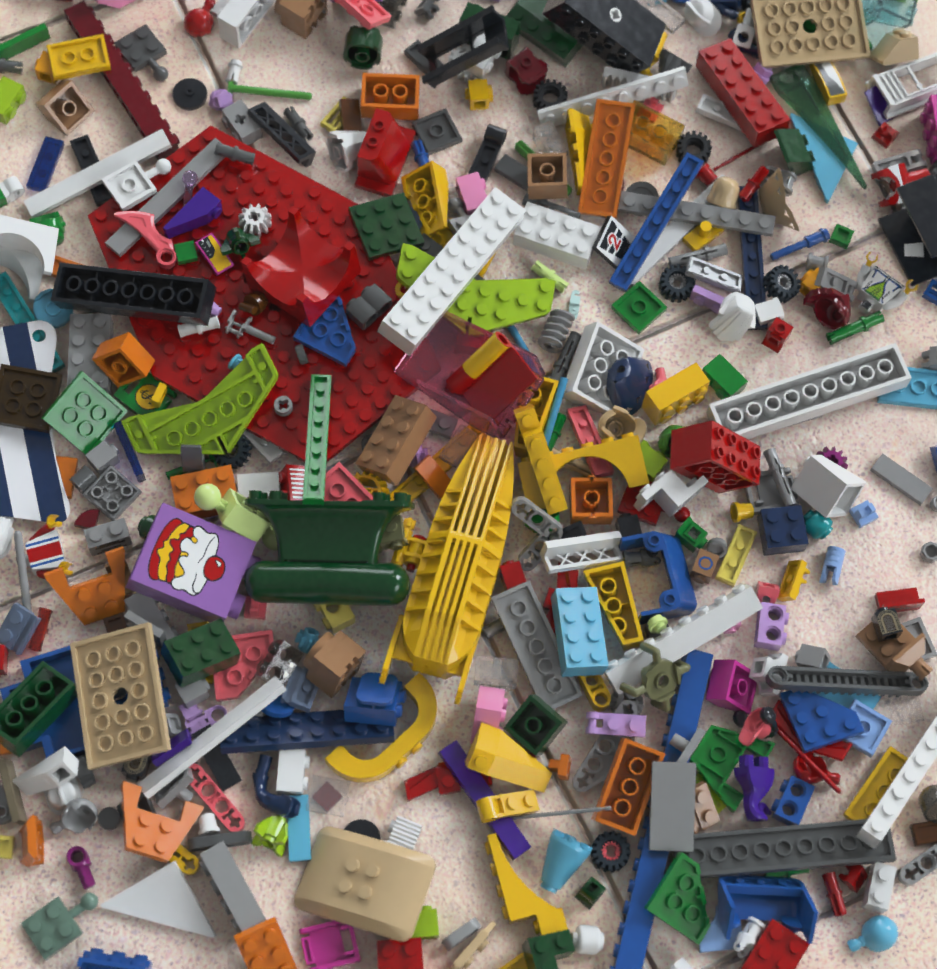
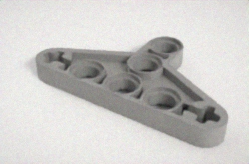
M625 700L617 706L614 713L623 714L624 709H622V706L630 705L631 715H637V706L633 701ZM599 735L573 777V788L578 792H585L606 780L620 739L627 738L635 742V737ZM601 740H607L610 743L611 748L608 752L600 750L599 743ZM590 758H596L599 761V768L597 770H591L588 767V760ZM584 768L588 773L594 774V777L591 778L589 775L585 780L588 784L587 787L582 786L579 788L577 778L581 779L586 774L582 772Z

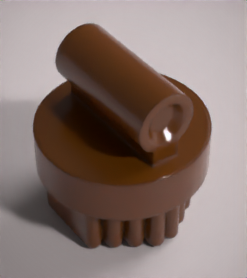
M255 291L249 293L244 297L243 302L239 304V310L257 316L266 309L268 300H266L267 298L262 292Z

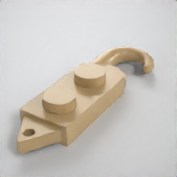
M494 921L478 933L454 961L450 969H467L475 959L472 956L478 950L481 953L489 944L487 941L489 933L497 925Z

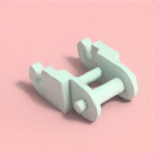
M574 290L571 292L568 312L577 319L581 297L575 296V294L579 295L580 291Z

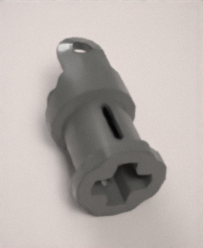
M646 548L636 552H622L626 569L632 566L650 567L661 563L660 557H654L658 552L651 553Z

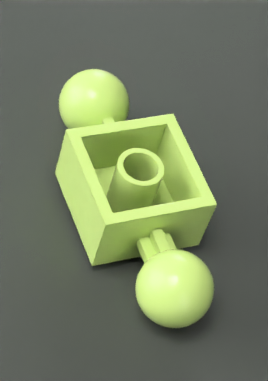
M209 483L202 484L196 489L194 493L196 505L203 510L216 509L218 518L222 522L221 525L229 531L234 530L239 535L258 542L262 537L263 544L268 549L278 550L276 536L269 520L258 509L245 505L246 497L229 488L223 498H221L220 490L215 485Z

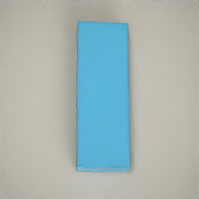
M291 795V797L296 798L301 803L298 816L287 818L289 862L311 860L309 795Z

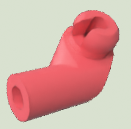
M663 367L655 369L657 380L649 386V389L667 379Z

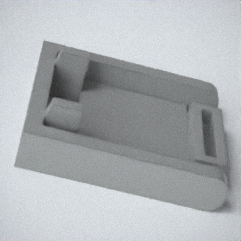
M790 467L784 469L785 475L791 473ZM761 471L759 485H756L759 500L754 502L751 487L744 488L748 503L753 505L754 515H758L761 509L784 507L772 474H769V471ZM789 475L786 478L791 487L794 482L793 476ZM792 491L795 500H797V494L794 491Z

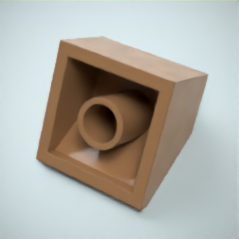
M62 80L35 104L45 118L66 136L94 112V109L71 80Z

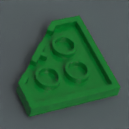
M678 852L644 908L694 943L700 945L711 927L705 906L707 903L704 887L701 884L700 865L684 853Z

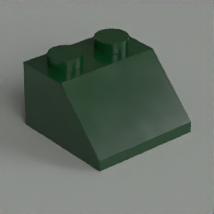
M799 129L774 130L791 172L799 176L815 169L812 162L816 160L812 150L807 151L806 146L809 143L805 134L801 135Z

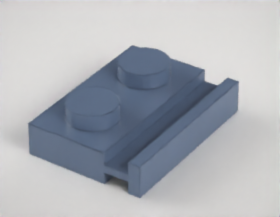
M14 603L0 627V643L9 650L14 651L16 655H22L41 618L35 616L33 612L20 603Z
M295 664L286 685L287 690L283 693L280 702L288 703L291 707L309 713L318 687L306 678L308 669L306 667L301 668L298 664Z

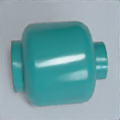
M809 510L803 516L806 532L813 539L820 538L822 540L833 530L831 527L832 520L824 517L817 510L814 512Z

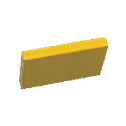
M103 34L46 45L54 81L111 70Z

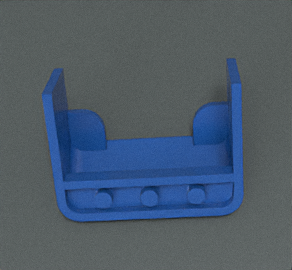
M656 531L622 537L618 546L620 551L645 547L650 552L661 551L670 585V590L662 592L659 597V609L640 613L638 618L640 625L648 623L652 617L659 614L666 619L692 614L696 609L697 600L680 540L676 536Z
M750 875L719 877L717 885L718 922L726 940H730L732 929L740 926L741 919L747 920L748 917L752 916L762 921H770L772 918L776 921H781L782 925L793 933L803 932L808 944L813 943L818 911L802 881L795 878Z

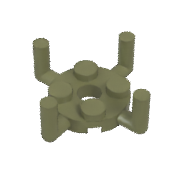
M642 642L640 649L651 654L653 662L641 670V686L634 688L626 683H621L620 690L633 697L645 694L646 697L652 699V706L667 713L671 710L669 699L676 693L674 690L677 684L680 685L681 675L690 671L691 666L679 659L671 662L661 658L658 648ZM662 676H664V679L662 680L661 684L659 685V679H660Z

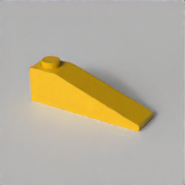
M430 161L401 177L406 198L410 200L412 208L418 213L419 219L428 234L433 235L447 228L449 185L446 170L434 161Z
M480 723L465 759L467 768L544 793L552 772L525 751L517 742L512 740L504 731L489 724Z

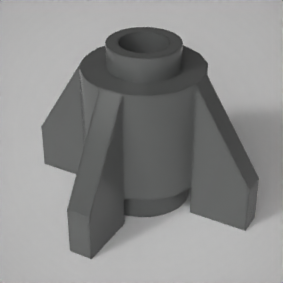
M665 48L662 49L659 54V73L682 66L685 67L686 73L690 71L693 65Z

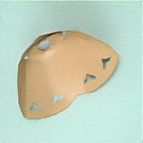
M779 167L759 189L760 205L763 214L776 216L775 223L799 231L793 213L785 202V187Z

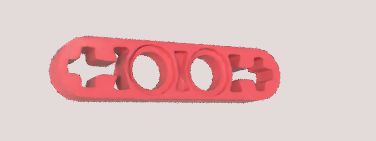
M192 764L190 768L195 772L199 770L198 776L203 782L199 784L194 778V781L189 785L229 832L243 831L245 820L241 813L203 768L198 764ZM206 785H211L214 788V792L210 796L202 794V788ZM220 801L228 804L227 810L222 813L217 812L215 809L216 804ZM232 810L234 812L231 813V816L235 820L240 819V827L236 828L235 826L231 828L230 826L232 823L230 819L226 817L230 814Z

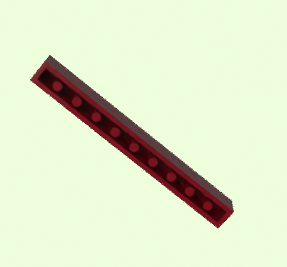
M83 0L65 9L66 20L78 39L100 34L104 35L111 70L100 73L142 137L145 138L163 129L172 147L156 155L157 160L165 159L178 150L180 141L177 135L170 132L169 129L171 128L168 121L161 118L158 106L151 103L150 94L147 90L143 91L141 88L142 83L138 76L134 77L132 74L133 70L129 62H124L121 50L114 47L111 35L104 32L105 27L100 19L97 20L95 18L96 14L92 6H87Z

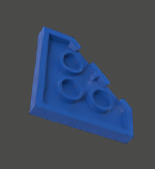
M338 296L311 327L301 323L293 336V340L347 367L356 352V346L341 297Z
M789 690L779 695L804 753L864 733V728L856 711L813 692L808 693V691L801 693L796 691L794 693L792 690Z

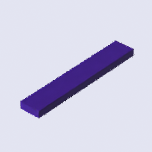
M457 740L438 752L476 809L477 800L495 796L481 774L467 768L465 764L467 754ZM511 817L500 818L487 823L492 832L496 833L499 842L512 860L531 848V845Z

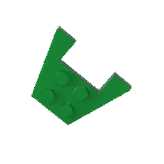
M711 725L691 756L689 763H696V771L725 806L734 813L743 799V794L726 784V781L738 763L739 756L743 755L745 750H748L757 757H768L776 743L756 738L750 746H745L739 741L738 732Z

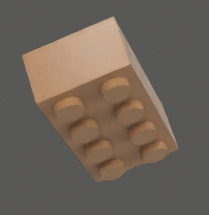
M395 395L355 464L363 472L365 470L368 475L372 473L374 477L378 476L382 481L384 480L387 483L398 486L437 416L427 405Z

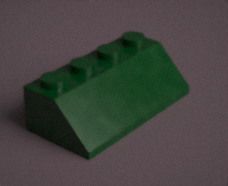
M42 661L0 704V743L17 757H20L77 698L75 683Z

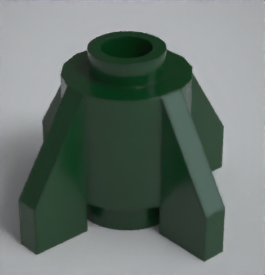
M235 227L228 231L220 250L223 256L233 252L240 255L243 259L250 245L252 247L261 244L258 236Z

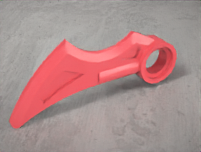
M139 211L114 213V217L124 221L138 231L156 251L157 264L161 268L170 269L176 264V253L173 248L172 239L162 236L156 230L154 214ZM168 253L172 256V260L163 262L161 256Z

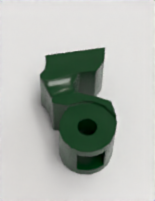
M591 876L576 894L575 898L590 910L606 889Z

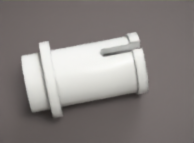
M231 59V62L228 63L229 70L225 81L228 83L233 77L234 85H237L243 65L240 60Z

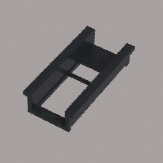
M493 5L417 45L418 52L428 59L430 69L429 73L422 76V83L428 84L435 89L440 83L503 50H509L505 18L495 10ZM485 33L486 43L474 48L473 39ZM470 41L471 51L438 68V57Z

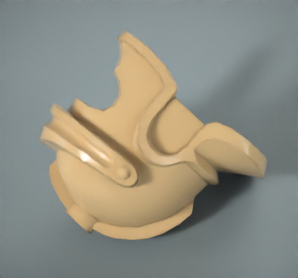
M614 405L612 410L605 412L598 422V432L602 439L613 437L614 440L622 439L621 435L633 432L634 436L638 435L641 444L646 435L647 425L644 420L634 418L628 414L629 412L626 409Z

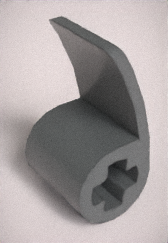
M181 445L183 472L205 470L206 460L205 454H202V446Z
M84 465L69 480L83 494L97 480V476Z

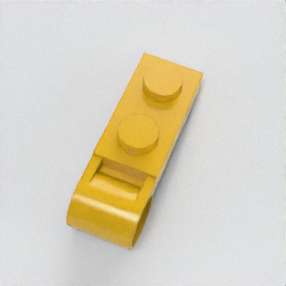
M534 790L489 796L476 801L481 823H488L505 817L535 813L540 810Z

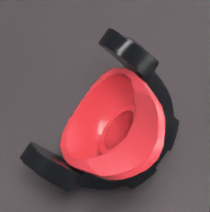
M771 707L757 708L749 716L744 711H736L733 714L734 723L742 728L738 739L745 746H750L756 738H773L779 730L776 722V713Z

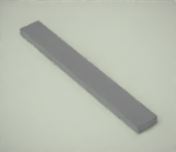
M214 138L155 194L139 212L154 214L155 225L225 158L214 154L217 142H221ZM125 223L105 244L121 257L142 235Z

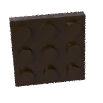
M1 364L0 425L50 434L51 426L41 417L59 396L63 379L62 374Z

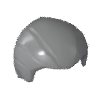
M74 799L63 809L60 816L61 820L51 823L49 827L55 835L65 828L76 833H83L86 828L90 830L94 826L98 818L97 808L88 799Z

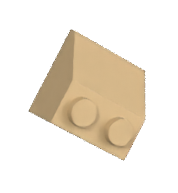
M895 28L893 32H888L883 36L870 53V59L883 66L919 59L918 36L904 30V28Z

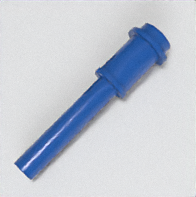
M820 228L818 232L805 236L804 240L771 253L770 257L774 261L804 247L811 248L821 242L826 243L830 239V234L826 228Z

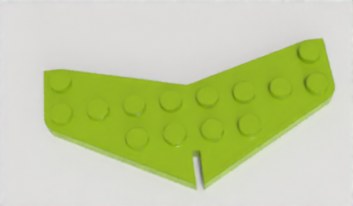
M403 243L396 271L397 280L409 289L435 257L413 245ZM547 278L473 279L443 315L442 319L463 337L466 333L467 322L470 320L468 337L545 317L551 311L556 280Z
M261 343L252 348L245 355L246 357L205 398L198 402L143 415L138 414L122 420L121 423L134 449L141 454L181 455V445H201L202 454L226 455L218 439L220 437L227 452L231 453L278 380L277 369L264 344Z

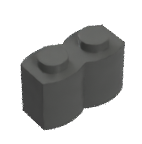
M376 284L367 286L362 290L360 297L357 299L353 298L346 305V315L362 330H365L392 306V299Z

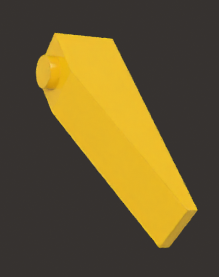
M569 108L566 115L565 134L576 195H580L593 123H590L589 116Z

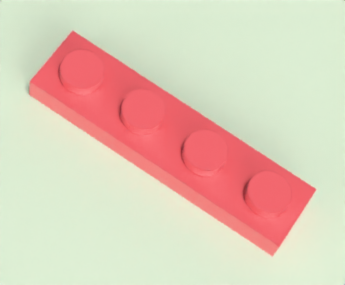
M583 405L567 409V417L580 447L581 444L593 442V445L601 444V438L587 406ZM585 457L592 475H595V478L613 475L614 469L610 462L596 457Z

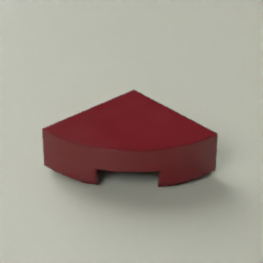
M90 509L83 512L76 519L74 526L83 529L97 526L100 510Z

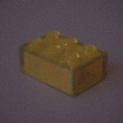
M634 100L635 111L629 148L665 166L677 147L678 140L683 135L685 125Z

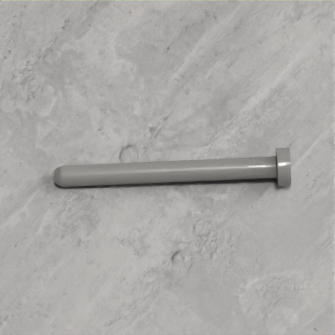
M15 531L14 542L22 605L32 612L22 532Z

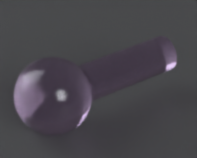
M192 170L184 172L182 176V181L185 184L183 207L192 198L193 185L198 181V175Z

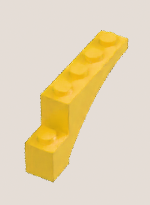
M533 404L514 409L513 412L547 513L551 515L568 509Z
M496 833L487 835V842H484L486 854H491L493 863H490L492 876H497L498 884L495 887L498 898L502 897L504 906H501L504 920L508 919L509 924L535 918V921H532L535 934L539 935L567 930L562 908L557 909L531 891L508 863Z

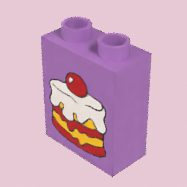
M162 503L155 515L125 588L153 598L156 601L209 623L220 618L224 622L227 616L237 619L246 599V596L237 593L242 578L245 579L246 571L254 563L261 561V558L252 555L257 542L166 503Z

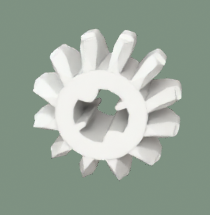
M259 203L256 207L250 204L249 209L243 207L242 213L238 215L240 220L238 222L239 227L244 232L253 235L257 234L258 237H261V232L267 234L268 228L272 226L270 221L272 219L271 214L268 213L266 207L261 208Z

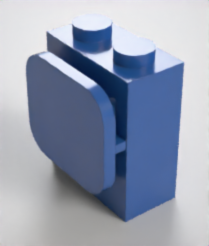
M374 672L365 673L361 678L352 677L344 703L345 722L396 726L397 719L402 717L403 706L401 704L406 701V690H403V682L398 681L395 675L388 674L385 684L379 683L381 673Z

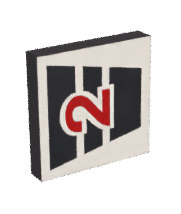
M607 216L592 249L616 270L635 237L614 217Z

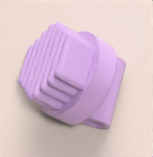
M757 62L755 67L752 68L763 83L767 84L773 74L772 69L764 68L760 62Z
M216 89L211 93L208 105L217 111H222V109L233 104L232 94L224 89Z

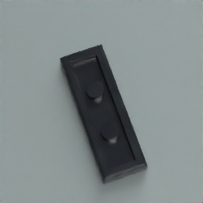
M209 724L205 726L204 728L191 734V736L193 737V739L197 738L209 727H211V725ZM220 743L203 756L223 791L242 781L228 754H221Z

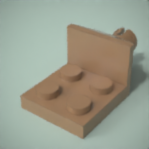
M871 622L855 636L887 671L906 672L910 669L917 675L920 681L933 671V668L922 658L925 654V635L923 633L915 638L901 624L903 632L899 638L879 642Z

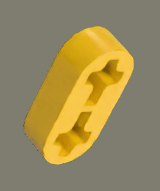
M180 844L176 851L181 856L177 858L175 855H172L169 862L176 861L182 873L188 876L195 875L200 869L199 860ZM184 858L189 862L194 860L195 868L185 870L186 865L182 860Z

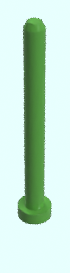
M233 81L228 82V92L232 95L233 92L303 100L312 99V93L234 85Z

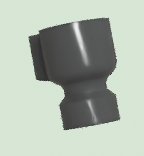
M81 754L76 757L79 760L77 777L83 788L86 789L95 784L96 781L93 770H88L86 755Z

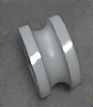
M280 396L274 401V410L277 415L285 417L291 414L293 406L289 397ZM281 403L282 405H284L285 403H287V409L282 408L280 410L279 404Z

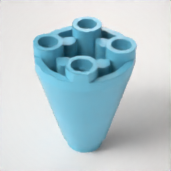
M554 828L549 839L540 886L556 894L557 890H560L587 859L592 847Z

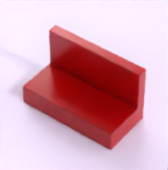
M917 587L877 592L875 594L878 609L882 607H888V609L895 608L896 612L918 610L925 603L924 598L919 599Z

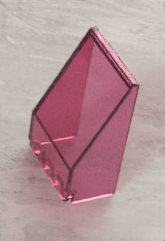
M448 311L410 356L405 353L393 370L395 374L473 428L499 439H504L512 428L508 422L512 424L516 422L513 410L520 408L519 406L528 405L534 396V393L530 390L537 391L543 383V377L545 376V372L535 354L511 343L538 379L495 420L473 408L463 394H452L446 387V379L476 352L493 333Z

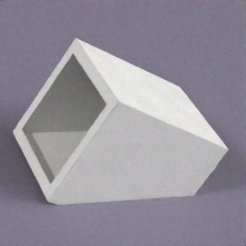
M822 455L809 456L804 461V467L801 472L795 476L791 490L826 518L846 516L867 482Z

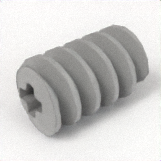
M553 309L550 312V317L547 318V323L544 325L541 336L538 338L539 346L547 352L559 353L558 348H562L563 343L561 341L566 340L565 335L569 333L568 328L572 326L570 321L575 320L574 315L562 309Z

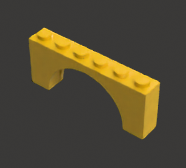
M633 432L621 435L622 439L614 440L613 437L602 439V443L593 445V442L581 444L580 449L573 450L572 446L561 449L562 453L553 454V451H550L556 473L564 465L575 459L596 457L616 466L624 475L629 488L649 484L638 435L634 436ZM529 457L521 458V462L517 463L524 495L535 505L544 509L546 507Z

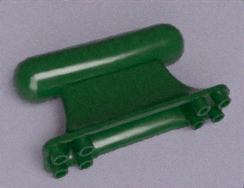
M254 490L249 491V499H245L244 504L258 509L267 517L274 530L278 548V561H259L246 571L244 579L245 589L254 601L261 603L393 606L405 600L410 589V580L406 570L398 564L378 563V553L383 534L389 523L400 513L415 509V503L411 502V495L397 492L394 493V501H390L389 494L373 492V500H362V502L324 501V505L303 504L302 501L288 500V493H282V491H270L269 499H267L268 493Z

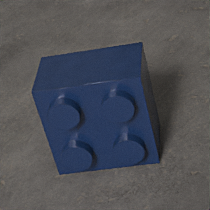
M801 505L760 510L757 522L764 556L803 552L809 543Z

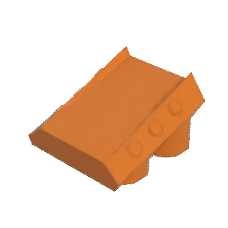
M32 814L18 831L22 837L23 859L20 863L28 868L44 864L45 856L42 821L38 820V816Z

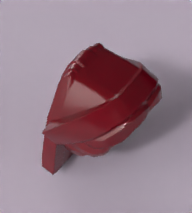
M816 288L805 295L803 305L813 307L815 317L822 326L838 329L849 322L851 316L849 294L844 295L833 288Z

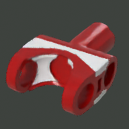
M904 162L871 174L872 180L876 178L877 180L882 179L889 185V194L883 201L878 202L879 207L903 203L896 188L929 176L930 172L927 168L907 173Z

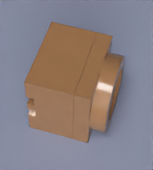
M276 0L274 12L281 17V25L306 40L313 31L312 26L317 27V20L322 21L327 15V0Z
M341 630L335 636L331 632H327L313 645L303 661V666L308 669L306 678L330 698H333L342 688L340 685L344 687L348 679L351 680L358 673L366 650Z

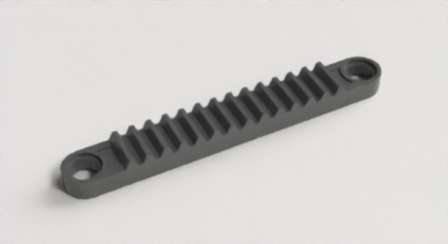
M773 666L765 676L767 685L772 689L792 690L794 693L796 691L801 693L816 691L817 694L832 692V694L840 693L841 695L856 693V695L864 694V696L880 694L881 697L884 695L900 697L902 695L920 696L928 688L927 678L925 677L920 681L914 672ZM772 674L780 675L782 681H775L772 677ZM912 680L918 681L921 684V688L914 687Z

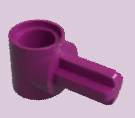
M81 846L70 848L67 852V861L70 863L72 871L77 872L84 889L93 887L96 882L89 868L92 864L89 854ZM76 853H83L82 861L74 863V855Z

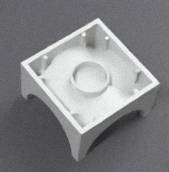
M0 215V266L14 271L23 280L28 292V302L34 303L39 293L42 275L51 276L53 272L59 228Z

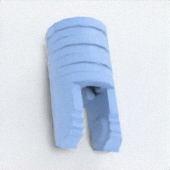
M829 546L827 548L819 583H826L828 573L832 571V585H838L846 553L844 549L836 546Z

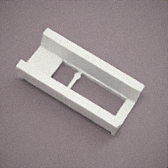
M937 52L883 73L874 74L869 81L865 82L867 89L876 85L888 103L883 113L887 120L924 106L930 95H937V83L923 88V85L919 83L914 75L916 71L937 64ZM908 74L915 81L916 87L920 89L910 94L906 92L898 79Z

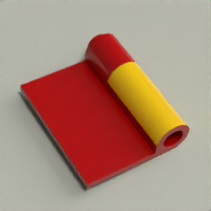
M495 332L446 379V387L452 394H463L487 426L526 391L538 377L510 341L502 333Z

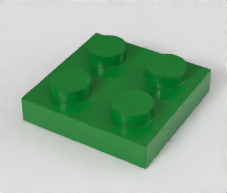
M638 281L611 305V309L637 334H640L667 310V306L645 285Z

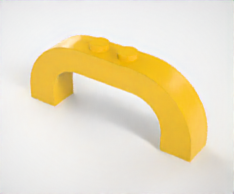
M420 672L404 686L406 694L413 700L418 709V716L415 722L379 756L370 760L355 758L343 746H338L325 758V763L337 775L353 782H373L385 777L396 767L400 769L408 761L406 758L411 753L415 755L423 747L422 743L428 738L435 725L437 701L432 686Z

